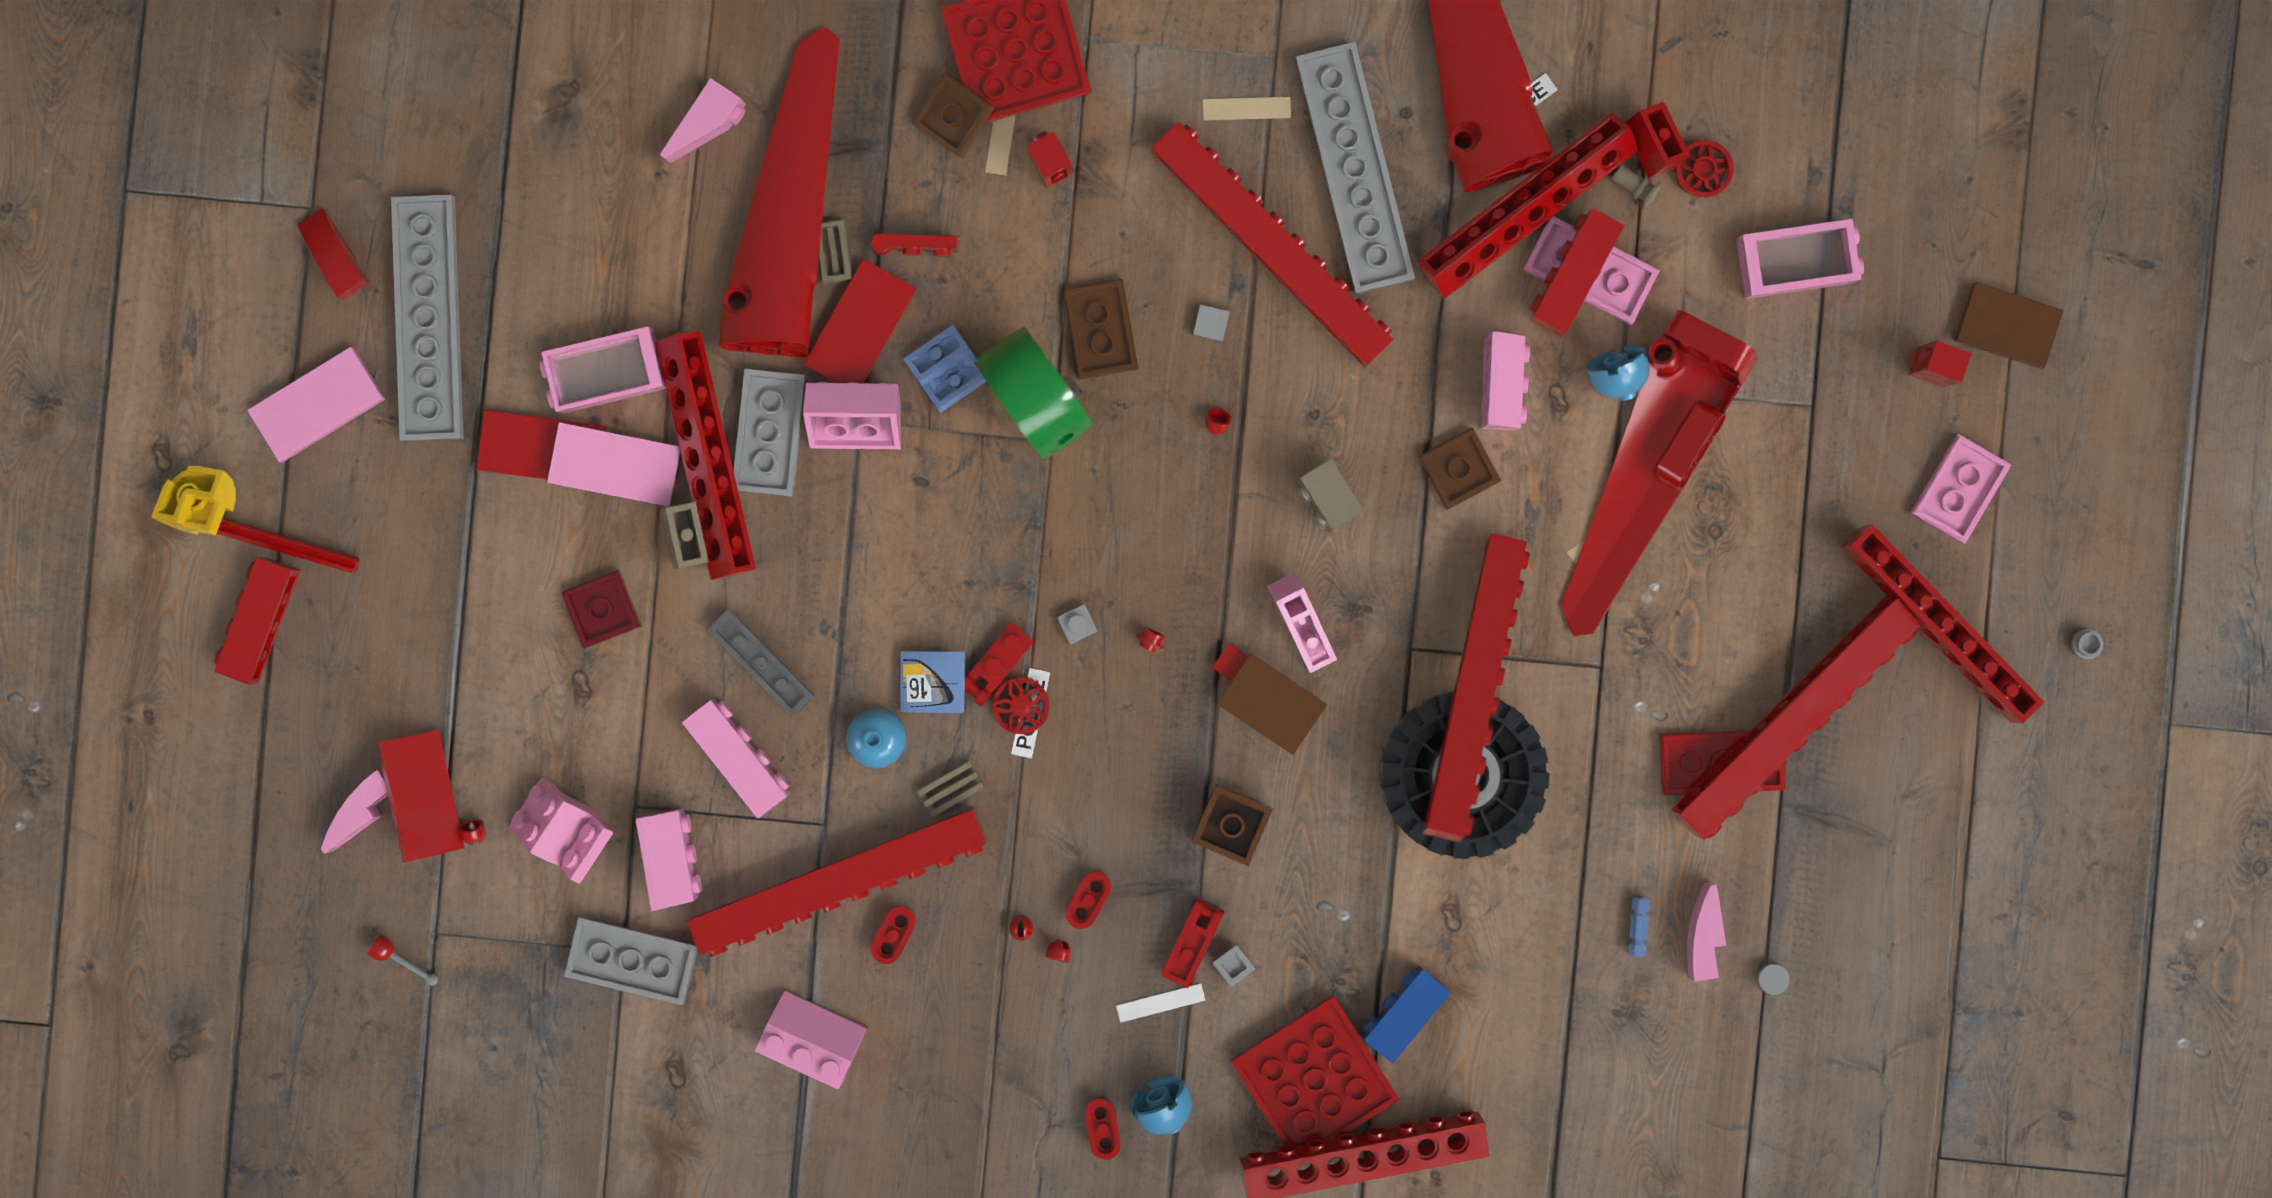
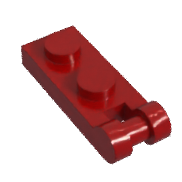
M876 234L871 239V247L880 256H886L891 250L902 251L904 256H921V251L933 252L935 257H951V252L959 253V240L957 236Z
M1011 622L965 677V693L968 692L975 698L974 702L982 707L1035 641ZM979 676L989 682L984 689L975 683Z
M1198 897L1161 972L1162 977L1187 989L1225 912L1221 908L1216 907L1214 909L1205 905L1206 901ZM1199 915L1209 920L1206 928L1196 924Z

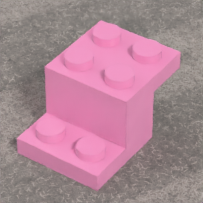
M541 777L537 785L531 788L527 800L521 809L514 814L509 826L529 853L559 866L570 880L579 884L614 833L590 806L563 794L551 780Z

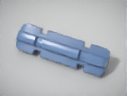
M1636 896L1632 898L1631 909L1634 910V914L1631 913L1629 938L1632 939V942L1628 944V954L1634 957H1645L1647 944H1644V940H1648L1649 915H1646V912L1650 911V899Z

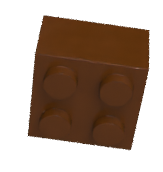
M1215 783L1192 836V843L1249 866L1273 809L1266 804Z

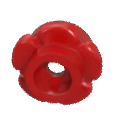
M1143 627L1141 634L1137 633V638L1141 639L1139 642L1141 647L1154 653L1157 648H1164L1162 644L1166 637L1161 633L1148 627Z

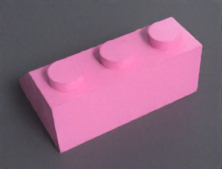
M1492 331L1485 337L1480 429L1517 431L1521 429V424H1526L1527 406L1522 405L1523 393L1528 392L1529 378L1528 375H1524V363L1529 362L1530 345L1525 344V336Z
M856 382L806 383L803 415L810 449H901V401L898 384L885 382L878 384Z
M684 808L651 813L637 818L636 824L651 911L698 899V893L702 892V884L699 874L695 875L693 863L697 861L694 844L690 845L688 833L692 831L689 814L685 815Z
M785 990L764 1029L755 1052L839 1090L868 1027Z

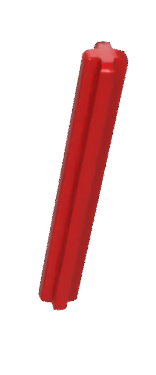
M222 518L216 533L349 573H356L360 563L358 557Z

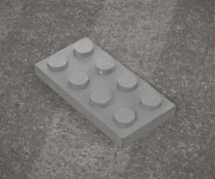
M744 369L734 461V475L738 491L794 497L806 375Z
M580 916L578 917L564 977L683 1006L698 949L694 943Z

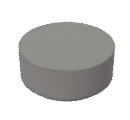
M1767 963L1757 973L1759 987L1768 994H1781L1789 985V974L1779 964Z

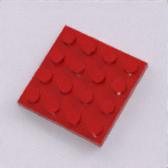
M964 0L941 7L962 83L995 106L984 124L1092 94L1066 0Z
M1334 995L1231 1059V1063L1284 1146L1292 1145L1297 1147L1307 1145L1309 1141L1316 1139L1324 1141L1337 1139L1339 1135L1349 1133L1400 1100Z

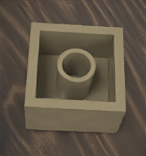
M1332 458L1297 480L1299 486L1295 489L1304 504L1311 503L1315 510V513L1311 515L1320 530L1326 528L1328 532H1331L1364 512Z

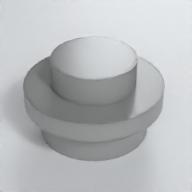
M2092 629L2078 631L2073 636L2071 642L2073 652L2082 659L2096 658L2102 652L2104 645L2101 635Z

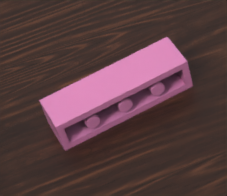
M712 699L684 720L682 724L757 819H759L791 794L787 790L790 785L781 773L775 774L768 766L771 761L765 752L760 748L756 750L749 742L752 737L746 728L741 724L737 726L730 718L733 713L727 704L722 700L718 702L716 699Z

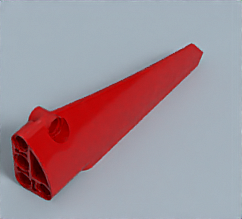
M1427 0L1448 140L1445 153L1448 159L1454 162L1464 192L1477 191L1531 174L1551 158L1553 150L1532 99L1533 88L1531 79L1500 1ZM1455 141L1464 142L1468 148L1461 149L1457 147Z
M826 26L799 42L796 48L727 291L723 296L719 347L725 350L794 358L808 356L840 39ZM734 298H740L745 301V305L740 309H735L729 305V302Z
M1677 310L1660 339L1654 341L1649 348V378L1638 392L1611 472L1562 601L1561 607L1573 637L1589 635L1595 632L1725 421L1726 410L1758 361L1756 353L1751 346L1685 311ZM1661 352H1672V355L1668 360H1657V357Z

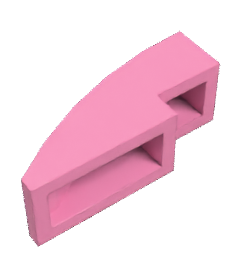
M382 769L376 770L366 778L339 809L323 841L321 850L324 854L335 851L382 816L376 807L378 803L388 797Z
M1704 882L1690 919L1687 937L1688 977L1694 982L1719 978L1714 947L1726 946L1717 885L1712 882Z

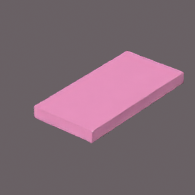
M1555 216L1551 217L1547 221L1522 271L1544 281L1552 266L1558 268L1563 259L1558 254L1566 240L1568 239L1572 242L1577 231L1573 229L1574 226ZM1613 247L1584 302L1631 326L1660 270Z
M350 347L247 411L277 460L283 463L381 403L385 398L355 348Z
M559 423L547 483L670 507L681 450L679 446Z

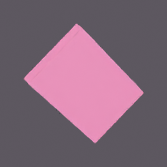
M1956 434L1910 514L1959 543L1966 544L2010 469L2011 464L1964 436Z

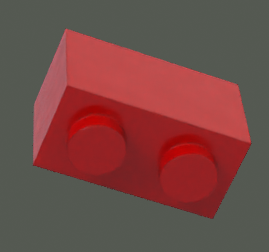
M1664 101L1639 110L1625 122L1631 127L1639 149L1636 154L1649 179L1674 170L1690 157Z
M1044 131L1030 139L1031 144L1027 145L1029 156L1046 188L1073 175L1072 164L1054 131L1050 134Z
M1938 340L1919 346L1910 356L1908 365L1911 366L1909 375L1940 387L1961 383L1972 353Z

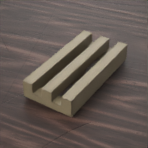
M839 219L822 222V229L827 228L833 276H828L821 230L819 267L822 284L838 283L846 280L851 281L853 275L845 220ZM833 227H838L845 274H840Z
M968 761L918 790L917 793L933 818L985 788V785L971 761ZM968 769L970 772L969 776L929 798L926 794ZM972 780L977 784L941 806L934 808L932 803Z

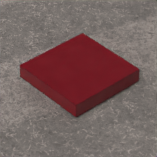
M620 570L561 592L583 649L642 627Z

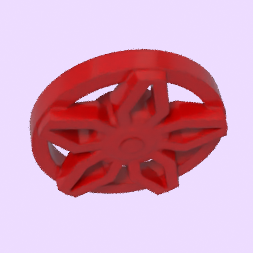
M1699 140L1686 147L1690 151L1700 146L1697 152L1698 159L1690 155L1686 160L1693 162L1692 167L1682 162L1675 168V174L1679 185L1686 193L1698 198H1710L1721 193L1729 185L1733 177L1734 165L1731 155L1721 144L1711 140ZM1705 146L1707 148L1708 156H1702V152ZM1712 148L1718 150L1724 158L1713 159L1714 153ZM1717 163L1727 164V166L1719 170ZM1681 167L1685 171L1692 172L1687 176L1686 180L1682 176ZM1727 171L1726 179L1720 185L1719 177L1716 174H1722ZM1694 177L1697 180L1696 184L1691 187L1688 186L1691 178ZM1712 179L1714 181L1716 190L1709 185V180ZM1703 182L1704 187L1709 192H1699L1695 189L1700 187Z
M1018 677L1006 681L998 688L993 698L992 709L996 721L1003 729L1014 734H1028L1036 731L1044 724L1049 714L1050 703L1045 689L1039 683L1029 678ZM1019 682L1029 683L1036 688L1030 689L1024 694V688ZM1014 683L1020 690L1019 694L1017 695L1013 694L1012 684ZM1008 687V695L1011 699L1004 698L999 700L1003 690ZM1040 691L1041 693L1032 701L1029 697L1030 694ZM1042 697L1045 703L1043 714L1037 707H1033V705L1039 703ZM1009 703V709L1007 710L998 708L999 704ZM1032 711L1037 713L1040 721L1029 716ZM998 712L1003 714L1011 713L1008 718V725L1003 722ZM1017 717L1020 718V722L1014 729L1013 718ZM1025 717L1029 722L1036 724L1031 728L1020 730L1024 724Z

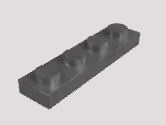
M727 609L707 629L708 633L791 717H794L815 696L731 609Z

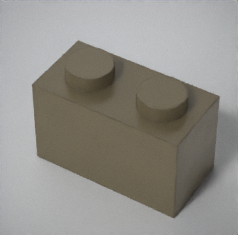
M696 502L660 509L673 569L709 562Z

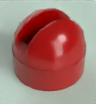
M1212 408L1207 413L1205 427L1213 435L1223 434L1229 427L1231 416L1221 408Z
M480 819L468 820L459 827L462 839L469 845H474L476 841L479 844L482 843L486 836L484 823Z
M1023 915L1013 918L1009 925L1011 936L1019 941L1027 940L1034 930L1032 920ZM1019 921H1023L1024 936L1018 935Z
M1054 940L1049 944L1045 957L1069 963L1071 947L1066 941Z

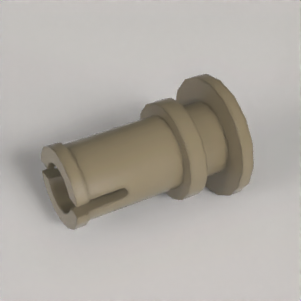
M1624 164L1620 166L1611 180L1634 194L1633 198L1635 200L1641 199L1644 201L1641 206L1643 209L1652 203L1662 184L1658 182L1655 186L1650 183L1651 179L1648 177L1643 179Z

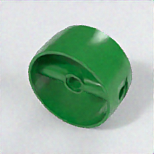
M1025 327L1010 333L985 351L974 362L995 395L1043 460L1064 449L1093 425V422Z

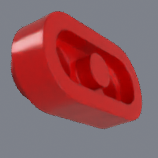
M1092 871L1086 874L1072 897L1066 910V918L1074 928L1086 929L1090 927L1106 902L1112 885L1110 878L1104 872ZM1096 880L1100 881L1102 889L1100 891H1093L1090 884ZM1084 907L1087 910V915L1084 918L1078 917L1076 915L1077 908Z
M899 905L893 907L887 913L871 945L872 956L877 962L891 964L900 957L917 922L916 915L911 908ZM899 915L905 916L907 919L906 925H898L896 917ZM885 942L891 943L893 946L892 952H884L882 944Z
M1097 1097L1087 1104L1085 1110L1089 1143L1092 1153L1097 1158L1109 1160L1119 1153L1121 1147L1114 1104L1109 1099ZM1102 1107L1106 1110V1115L1098 1117L1095 1114V1110ZM1106 1137L1112 1143L1108 1147H1103L1100 1144V1140Z

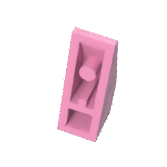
M710 78L660 155L666 161L672 163L729 130L732 124L737 125L745 114V109L743 108L746 104L740 97Z
M1295 573L1268 585L1267 588L1308 671L1312 673L1336 661L1337 658L1304 587Z

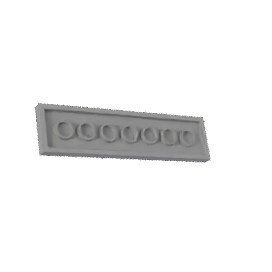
M1356 42L1296 56L1295 60L1355 295L1414 280L1415 275Z
M455 196L391 197L400 441L464 439Z

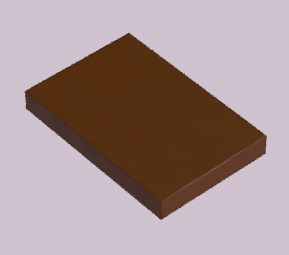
M1123 279L1063 289L1078 379L1083 380L1138 370Z
M1975 282L1972 285L1955 342L2044 369L2064 310Z
M1250 653L1217 702L1219 706L1292 755H1294L1327 706L1319 698L1252 653Z

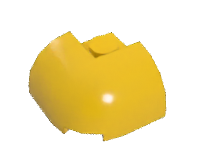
M187 466V470L178 474L172 481L167 479L151 517L163 524L197 535L200 532L216 536L225 510L232 512L234 510L236 488L233 479L223 470L202 466Z

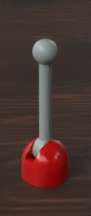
M382 934L379 935L367 954L377 961H384L389 958L395 960L426 979V983L430 986L438 982L436 974H428L395 954L393 943Z

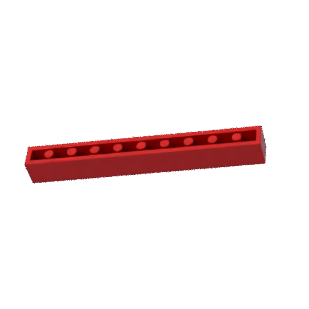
M1177 122L1152 146V154L1366 368L1394 340L1390 336L1392 333L1391 329L1380 319L1376 322L1368 314L1371 311L1370 308L1360 298L1354 300L1347 293L1349 287L1338 276L1333 279L1325 271L1328 266L1319 256L1315 254L1311 257L1304 250L1306 247L1305 242L1296 233L1290 235L1282 227L1285 225L1284 221L1274 211L1269 214L1261 206L1263 200L1252 189L1247 192L1239 184L1242 179L1231 168L1225 170L1218 163L1220 160L1218 154L1209 146L1204 148L1197 141L1199 138L1198 134L1189 125L1186 124L1183 127Z
M1491 533L1487 539L1423 831L1424 834L1460 842L1465 834L1470 835L1474 817L1469 816L1471 804H1477L1480 787L1475 786L1477 775H1483L1487 757L1482 756L1484 744L1489 745L1493 727L1488 726L1490 715L1495 716L1499 704V698L1494 697L1496 686L1502 685L1505 675V668L1501 667L1503 656L1508 657L1512 639L1507 638L1509 627L1514 628L1518 610L1513 609L1515 598L1520 599L1524 586V581L1519 580L1521 569H1527L1530 552L1525 551L1527 541Z
M1884 596L1671 809L1674 815L1696 837L1705 841L1707 838L1715 836L1720 831L1721 824L1729 816L1737 814L1742 809L1743 802L1750 795L1758 793L1764 787V781L1772 773L1780 771L1786 765V759L1793 752L1801 750L1807 744V738L1815 730L1823 728L1829 722V716L1836 709L1844 707L1851 700V694L1858 687L1866 685L1872 679V673L1879 666L1887 664L1894 657V651L1901 644L1909 642L1916 635L1915 630L1921 625L1920 621L1898 598Z
M972 808L689 919L687 923L699 954L703 955L709 952L710 957L728 951L726 945L736 941L739 946L756 940L754 934L766 930L767 935L784 929L783 923L794 919L795 923L798 924L812 918L811 912L822 908L824 913L839 908L841 907L840 901L851 897L852 902L867 897L870 895L869 889L879 886L882 891L897 885L896 879L908 875L909 880L926 873L925 868L936 864L937 868L947 866L955 862L953 857L965 853V856L969 857L983 851L982 845L987 843V838L976 810Z

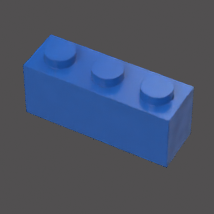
M1420 965L1416 970L1411 968L1401 980V983L1404 985L1396 994L1391 992L1381 1005L1384 1007L1377 1017L1371 1016L1362 1028L1365 1031L1362 1035L1364 1041L1392 1064L1451 994L1445 985Z

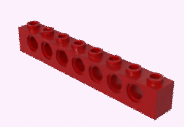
M1613 112L1600 120L1417 260L1427 282L1444 299L1638 152L1639 149L1631 127Z
M701 331L674 334L655 343L692 502H696L709 561L707 566L710 579L726 578L756 570Z
M1873 524L1861 526L1840 547L1887 596L1898 598L1920 621L1921 625L1918 628L2010 723L2023 724L2045 703Z
M1464 1110L1458 1112L1455 1116L1445 1118L1433 1116L1425 1122H1403L1398 1124L1397 1127L1389 1129L1372 1128L1367 1133L1358 1135L1342 1134L1333 1140L1324 1141L1316 1139L1309 1141L1307 1145L1297 1147L1285 1145L1279 1147L1276 1151L1266 1153L1254 1151L1247 1154L1246 1157L1239 1159L1247 1198H1283L1490 1157L1483 1118L1478 1111ZM1460 1133L1457 1139L1448 1141L1451 1134ZM1430 1139L1427 1145L1423 1147L1418 1146L1421 1140ZM1396 1144L1400 1145L1397 1151L1392 1153L1388 1152V1149L1391 1146ZM1362 1151H1370L1367 1157L1358 1158ZM1332 1157H1341L1337 1163L1328 1164ZM1304 1162L1311 1163L1305 1170L1297 1169ZM1271 1169H1281L1275 1176L1267 1175Z

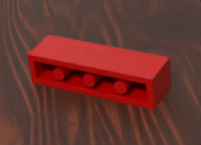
M1594 208L1587 215L1581 213L1573 227L1577 231L1572 242L1567 239L1558 254L1563 259L1558 268L1552 266L1543 282L1548 285L1543 295L1537 294L1529 307V310L1533 312L1529 320L1560 337L1564 336L1625 225Z
M256 557V560L251 562L246 573L248 578L244 590H241L236 599L237 611L225 629L227 638L224 646L219 648L214 659V663L217 664L214 670L215 673L247 685L259 684L301 570L263 557Z

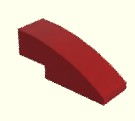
M324 208L319 209L297 224L313 258L337 297L346 299L370 283L355 261L357 260L356 256Z

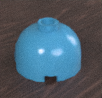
M1623 346L1625 352L1615 354L1614 349L1590 360L1586 370L1594 389L1600 395L1609 398H1619L1620 401L1634 398L1637 395L1636 392L1644 386L1649 378V362L1643 346Z
M882 708L864 710L855 716L848 726L846 734L848 751L854 760L864 767L874 769L888 767L897 761L905 751L908 739L905 726L900 717L890 710Z
M1167 1075L1151 1080L1147 1083L1150 1089L1142 1094L1138 1090L1130 1100L1129 1109L1136 1121L1147 1132L1156 1135L1174 1134L1183 1127L1192 1112L1190 1091L1184 1080L1180 1081L1176 1075Z

